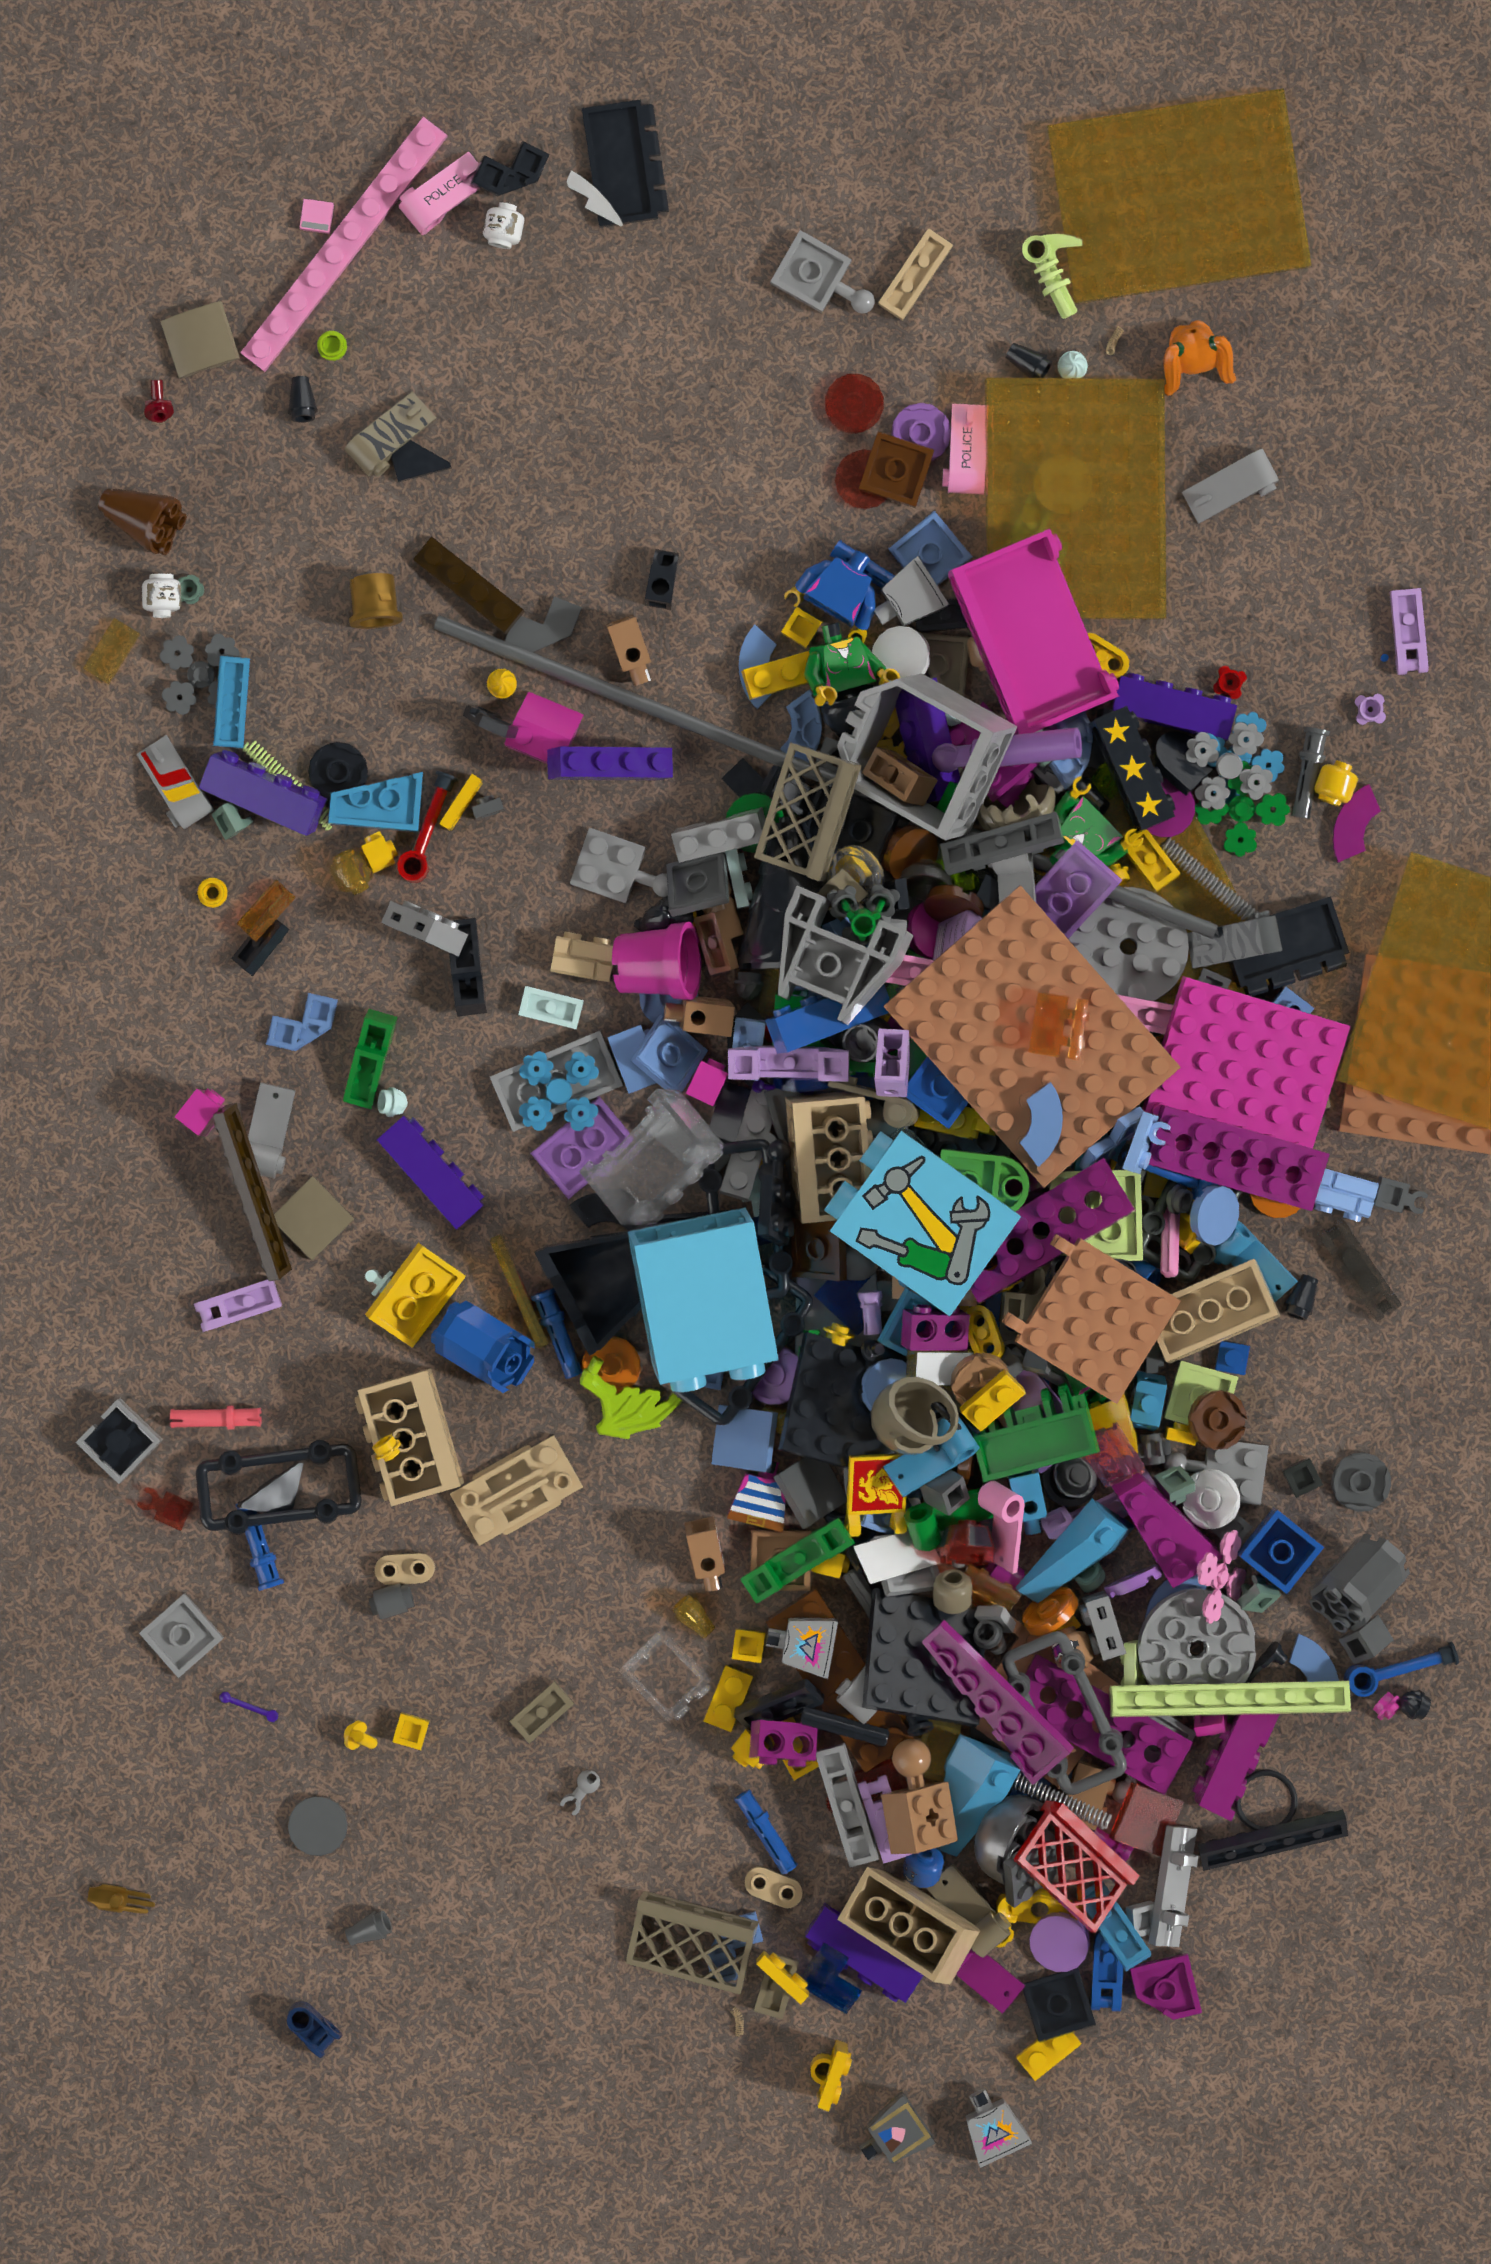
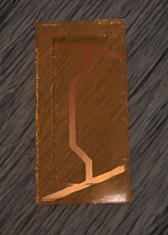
M276 879L236 924L254 941H257L296 897Z

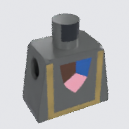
M901 2091L867 2123L868 2130L873 2137L859 2147L868 2161L884 2152L891 2163H895L935 2144V2139L904 2092Z

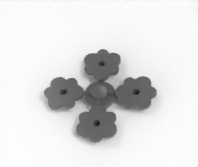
M215 634L211 639V643L205 646V651L209 654L207 657L208 663L197 661L193 664L191 654L194 652V648L192 645L187 644L184 636L178 635L172 641H164V650L160 653L161 661L169 664L173 670L179 669L180 666L184 668L189 667L187 677L190 682L181 684L178 681H173L170 686L171 688L163 690L162 698L167 702V710L171 712L176 710L178 714L186 715L190 711V705L196 703V697L192 695L194 693L193 686L197 688L209 686L211 694L207 700L210 704L214 705L216 710L218 681L212 682L214 679L212 666H219L220 656L239 657L240 653L234 647L235 640L228 637L225 639L222 634ZM224 649L225 653L220 654L219 650ZM176 651H180L179 656L175 655ZM182 695V700H177V696Z

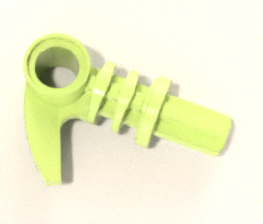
M1067 234L1030 236L1023 243L1022 252L1028 261L1035 263L1037 269L1034 270V273H1040L1042 277L1038 280L1039 284L1045 283L1046 288L1042 291L1043 295L1047 296L1050 294L1061 318L1065 319L1074 315L1077 312V308L1066 288L1071 282L1069 278L1062 279L1060 274L1064 271L1063 269L1058 270L1056 264L1059 263L1056 251L1064 247L1083 246L1082 239ZM1036 240L1041 241L1045 246V252L1039 258L1034 257L1031 253V245Z

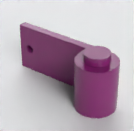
M972 1949L968 1952L956 1974L1002 2014L1026 1986L990 1955L987 1954L982 1958Z

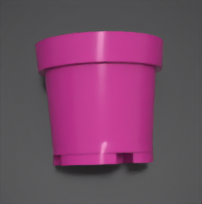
M691 922L671 924L666 929L625 933L617 936L612 949V965H618L619 975H613L617 990L620 993L671 995L673 999L693 1000L697 996L700 987L702 969L700 943L694 925Z

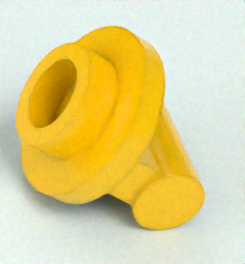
M360 1720L348 1725L344 1731V1744L351 1750L358 1748L360 1744L369 1749H374L378 1742L376 1738L365 1733L367 1726Z

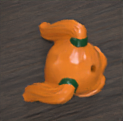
M1199 320L1192 321L1190 325H1179L1173 329L1169 339V347H1167L1164 355L1166 384L1163 391L1165 395L1171 396L1179 389L1181 373L1193 375L1217 368L1220 379L1224 383L1233 384L1236 381L1235 373H1233L1232 347L1224 336H1215L1210 327Z

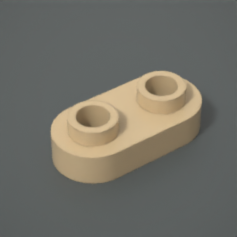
M425 1553L389 1554L381 1557L375 1565V1575L385 1585L424 1583L433 1576L435 1571L433 1559ZM416 1563L424 1565L425 1571L422 1574L414 1571ZM386 1565H392L395 1568L393 1575L385 1574L384 1567Z
M763 1866L751 1868L745 1876L746 1890L752 1896L783 1908H792L801 1901L802 1887L792 1877L781 1875V1873ZM761 1877L765 1880V1885L763 1887H756L754 1880ZM789 1888L793 1891V1895L790 1898H784L782 1891Z

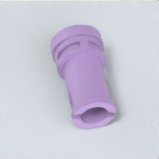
M882 1291L858 1292L861 1302L860 1308L863 1310L864 1335L881 1334L880 1307L882 1306Z

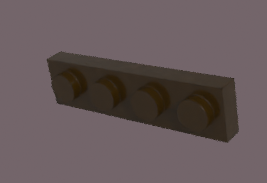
M432 536L413 558L423 569L505 634L510 631L525 612L524 609Z

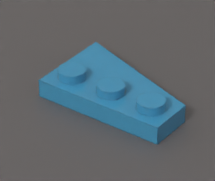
M423 772L331 793L328 824L418 832Z

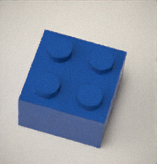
M1273 1507L1238 1550V1556L1287 1594L1324 1547Z

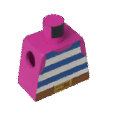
M772 1460L770 1472L758 1471V1475L745 1473L729 1509L727 1519L783 1532L786 1499L773 1478L777 1473L779 1462Z

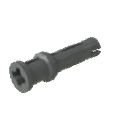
M1304 727L1303 731L1306 733L1303 751L1299 752L1302 763L1291 816L1310 819L1315 793L1314 786L1317 781L1320 763L1323 764L1326 758L1323 752L1326 737L1330 736V731Z

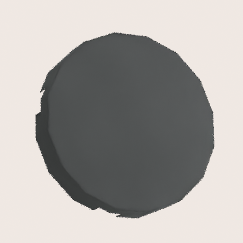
M1366 1452L1351 1453L1342 1458L1334 1467L1331 1477L1332 1491L1336 1499L1346 1508L1357 1512L1371 1511L1388 1497L1391 1488V1475L1385 1463L1377 1456Z
M326 1796L305 1798L295 1806L289 1816L288 1831L290 1839L299 1850L308 1855L322 1856L332 1853L340 1847L347 1835L348 1829L346 1812L338 1802Z

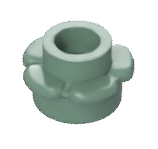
M187 575V577H180L178 579L181 584V602L185 601L187 604L197 603L199 597L204 594V586L199 582V578L195 575ZM188 587H191V588H192V591H191V592H187L186 589H187Z

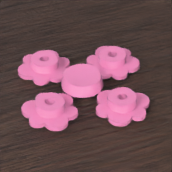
M1237 1530L1227 1532L1221 1540L1220 1552L1223 1555L1224 1563H1217V1557L1207 1552L1197 1566L1198 1583L1215 1588L1212 1594H1208L1202 1605L1203 1616L1206 1617V1622L1209 1624L1220 1619L1221 1608L1224 1604L1220 1589L1224 1585L1227 1590V1596L1231 1597L1234 1601L1240 1598L1242 1592L1241 1585L1244 1584L1245 1569L1235 1567L1233 1572L1229 1574L1226 1565L1237 1558L1238 1550L1241 1547V1538L1238 1536Z

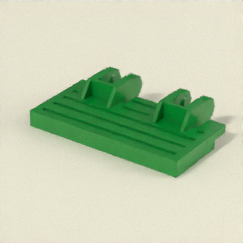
M1066 1383L1059 1384L1058 1393L1064 1413L1057 1414L1052 1393L1048 1388L1041 1389L1040 1393L1046 1414L1045 1418H1043L1040 1405L1015 1411L1012 1405L1004 1412L1007 1428L1000 1429L997 1418L988 1425V1433L986 1428L979 1434L972 1431L973 1438L979 1445L976 1455L983 1482L1099 1453L1100 1450L1085 1393L1071 1397L1068 1385Z

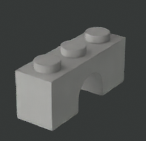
M763 808L737 813L716 822H701L677 828L671 833L678 862L759 843L766 821Z

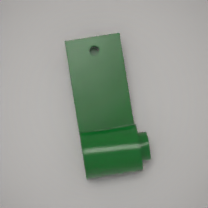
M981 1488L968 1491L970 1499L949 1516L927 1503L910 1507L905 1512L904 1519L914 1547L921 1551H931L940 1544L942 1538L941 1531H944V1529H953L993 1518L994 1514L980 1507L978 1503V1494Z

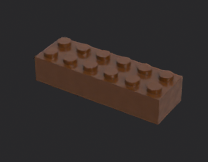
M813 1587L810 1591H807L765 1620L769 1628L786 1631L789 1618H837L817 1588ZM838 1621L828 1679L798 1668L796 1669L803 1679L809 1680L824 1694V1702L820 1705L824 1712L859 1721L836 1701L838 1694L835 1691L846 1678L850 1681L853 1680L864 1668L866 1662ZM878 1710L866 1723L889 1730V1737L885 1746L882 1747L840 1735L865 1773L892 1756L895 1747L900 1742L906 1739H915L914 1736L908 1735L907 1730L909 1728L900 1714Z

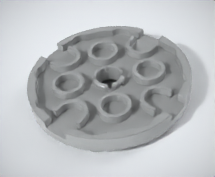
M1123 887L1173 907L1164 898L1151 891L1135 887ZM1108 897L1068 939L1116 994L1156 1001L1175 986L1186 966L1189 950L1186 928ZM1131 939L1135 942L1137 950L1134 954L1125 955L1121 952L1120 943L1123 940Z
M1189 1588L1165 1597L1149 1612L1139 1632L1137 1656L1144 1678L1149 1685L1245 1683L1253 1669L1256 1658L1255 1632L1248 1615L1244 1610H1241V1607L1235 1601L1222 1594L1221 1598L1224 1600V1604L1221 1608L1220 1619L1213 1621L1212 1624L1207 1623L1206 1617L1203 1616L1202 1605L1208 1594L1213 1593L1214 1590ZM1200 1640L1204 1644V1650L1197 1656L1191 1655L1190 1643Z

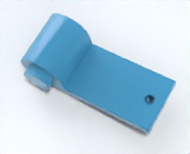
M1240 1221L1237 1222L1232 1235L1224 1243L1214 1246L1216 1250L1214 1262L1217 1264L1229 1265L1231 1263L1236 1267L1255 1259L1274 1302L1298 1282Z
M960 1417L958 1418V1423L962 1427L961 1430H956L951 1439L939 1444L940 1451L936 1452L932 1446L931 1449L921 1454L902 1455L883 1466L902 1497L967 1460L978 1451L979 1445ZM943 1418L937 1423V1436L946 1434L950 1427V1423Z

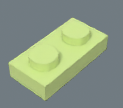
M1138 1640L1124 1643L1126 1654L1120 1655L1121 1663L1124 1665V1677L1121 1680L1120 1686L1146 1685V1679L1138 1662Z

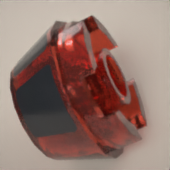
M959 1520L957 1525L945 1527L937 1551L940 1552L941 1564L952 1565V1561H955L956 1564H965V1566L988 1565V1563H994V1553L997 1552L988 1526L976 1525L975 1520Z

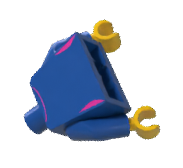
M855 550L848 563L838 557L833 561H821L807 568L796 582L795 587H792L785 593L784 598L787 599L791 593L796 594L798 601L794 604V607L801 604L804 599L851 627L848 637H852L854 633H859L862 636L861 641L864 643L867 637V629L870 626L876 608L875 590L870 585L872 579L863 573L870 558L862 552Z

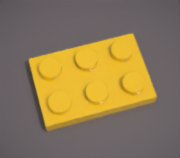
M418 1242L365 1315L413 1348L466 1276Z

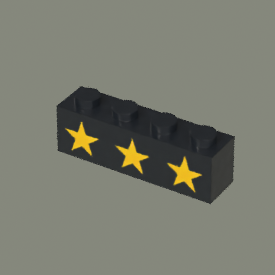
M1125 706L1090 722V728L1134 829H1137L1136 833L1138 834L1175 817L1173 812L1176 810L1174 801L1170 794H1165L1161 785L1164 782L1163 776L1157 766L1153 767L1149 757L1152 755L1150 746L1146 739H1141L1137 730L1140 725L1136 714L1133 711L1130 712L1128 707Z

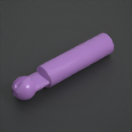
M1068 728L1013 735L1000 767L1080 758L1082 754L1080 732L1078 728ZM974 739L970 745L955 746L950 743L939 745L932 755L933 764L941 772L947 773L956 770L958 767H965L978 739Z

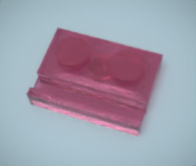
M1117 1422L1113 1423V1427L1108 1429L1103 1427L1095 1431L1100 1452L1085 1457L1105 1488L1130 1479L1135 1473H1145L1143 1462Z

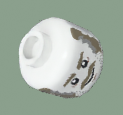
M500 202L498 207L488 209L483 227V236L488 240L489 245L501 249H511L512 245L520 242L525 220L523 215L516 211L517 206Z
M150 574L149 579L145 580L142 584L143 608L153 612L154 618H170L171 612L177 611L181 607L180 582L173 579L172 574Z

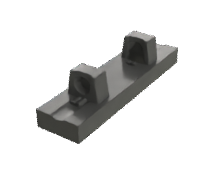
M1052 812L943 843L940 846L945 871L948 875L970 869H974V871L986 868L985 865L1030 852L1032 855L1043 852L1044 848L1064 843L1059 816L1057 812Z

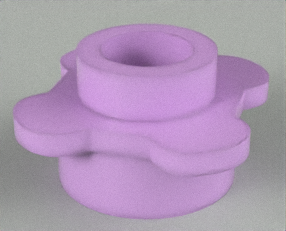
M1375 694L1373 697L1358 696L1355 699V705L1358 707L1356 721L1361 725L1373 721L1378 724L1382 723L1386 718L1385 713H1383L1384 697L1380 694ZM1368 707H1372L1373 711L1368 712Z

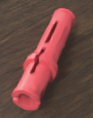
M227 1406V1409H171L170 1420L172 1422H170V1427H227L228 1430L234 1429L235 1426L261 1427L262 1416L260 1414H262L261 1407L235 1409L234 1406Z

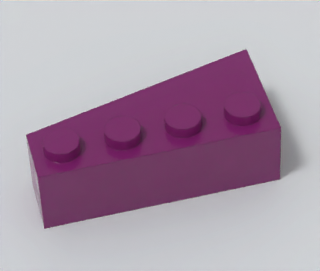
M1135 1467L1109 1482L1172 1588L1197 1574V1566L1207 1552L1216 1556L1218 1561L1223 1558L1217 1546L1184 1516L1172 1502H1169Z
M1280 1714L1234 1715L1231 1723L1227 1722L1226 1732L1219 1733L1218 1738L1222 1739L1218 1749H1212L1206 1759L1205 1765L1209 1767L1204 1777L1199 1775L1193 1785L1192 1792L1195 1793L1193 1798L1199 1806L1232 1821L1235 1815V1811L1231 1810L1234 1801H1238L1239 1798L1242 1799L1247 1788L1245 1787L1247 1780L1244 1778L1247 1773L1251 1774L1255 1770L1260 1758V1753L1257 1750L1259 1746L1263 1748L1266 1746Z

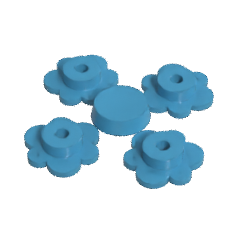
M1254 711L1249 712L1248 715L1239 714L1235 718V724L1238 722H1243L1246 725L1254 723L1257 726V731L1260 733L1267 726L1266 721L1258 718V714ZM1207 733L1210 739L1218 741L1216 750L1219 753V757L1225 753H1234L1233 745L1227 750L1224 747L1225 741L1223 738H1216L1213 734ZM1244 737V742H1247L1249 738ZM1201 748L1200 752L1204 753L1205 748ZM1263 749L1260 755H1256L1253 759L1252 755L1247 752L1244 755H1238L1242 761H1247L1248 764L1259 765L1262 770H1270L1273 774L1271 782H1274L1278 777V773H1282L1285 768L1281 763L1283 761V754L1278 750L1271 752L1269 749ZM1216 762L1207 763L1211 767H1216ZM1224 779L1226 782L1225 788H1228L1227 782L1229 779ZM1229 788L1230 795L1228 798H1225V803L1229 804L1233 798L1240 796L1235 789Z
M538 1051L534 1053L533 1057L530 1055L524 1057V1065L519 1069L520 1076L528 1079L529 1084L533 1086L539 1082L542 1084L548 1083L545 1089L547 1099L538 1100L537 1097H530L528 1103H524L519 1107V1113L524 1117V1126H532L537 1131L545 1129L547 1122L553 1119V1114L550 1112L551 1103L561 1105L567 1102L566 1109L568 1112L564 1114V1119L567 1122H571L572 1129L581 1131L585 1126L592 1127L594 1125L593 1118L598 1115V1107L595 1104H589V1099L586 1097L580 1098L579 1101L577 1099H570L572 1096L570 1083L577 1084L579 1082L580 1085L586 1086L589 1084V1079L592 1080L598 1076L599 1070L594 1065V1057H586L582 1052H575L571 1057V1061L565 1063V1069L568 1071L566 1075L567 1080L563 1078L551 1080L552 1075L550 1071L554 1065L551 1061H547V1056L544 1052ZM535 1066L540 1068L538 1072L534 1071ZM580 1066L584 1068L583 1072L578 1071ZM535 1110L539 1111L538 1116L534 1115ZM583 1111V1116L580 1117L578 1112Z

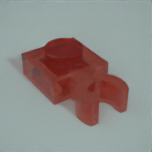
M145 1487L144 1491L151 1494L152 1502L145 1504L139 1501L137 1506L143 1510H157L154 1519L182 1531L194 1503L169 1491H166L164 1497L161 1498L154 1488Z

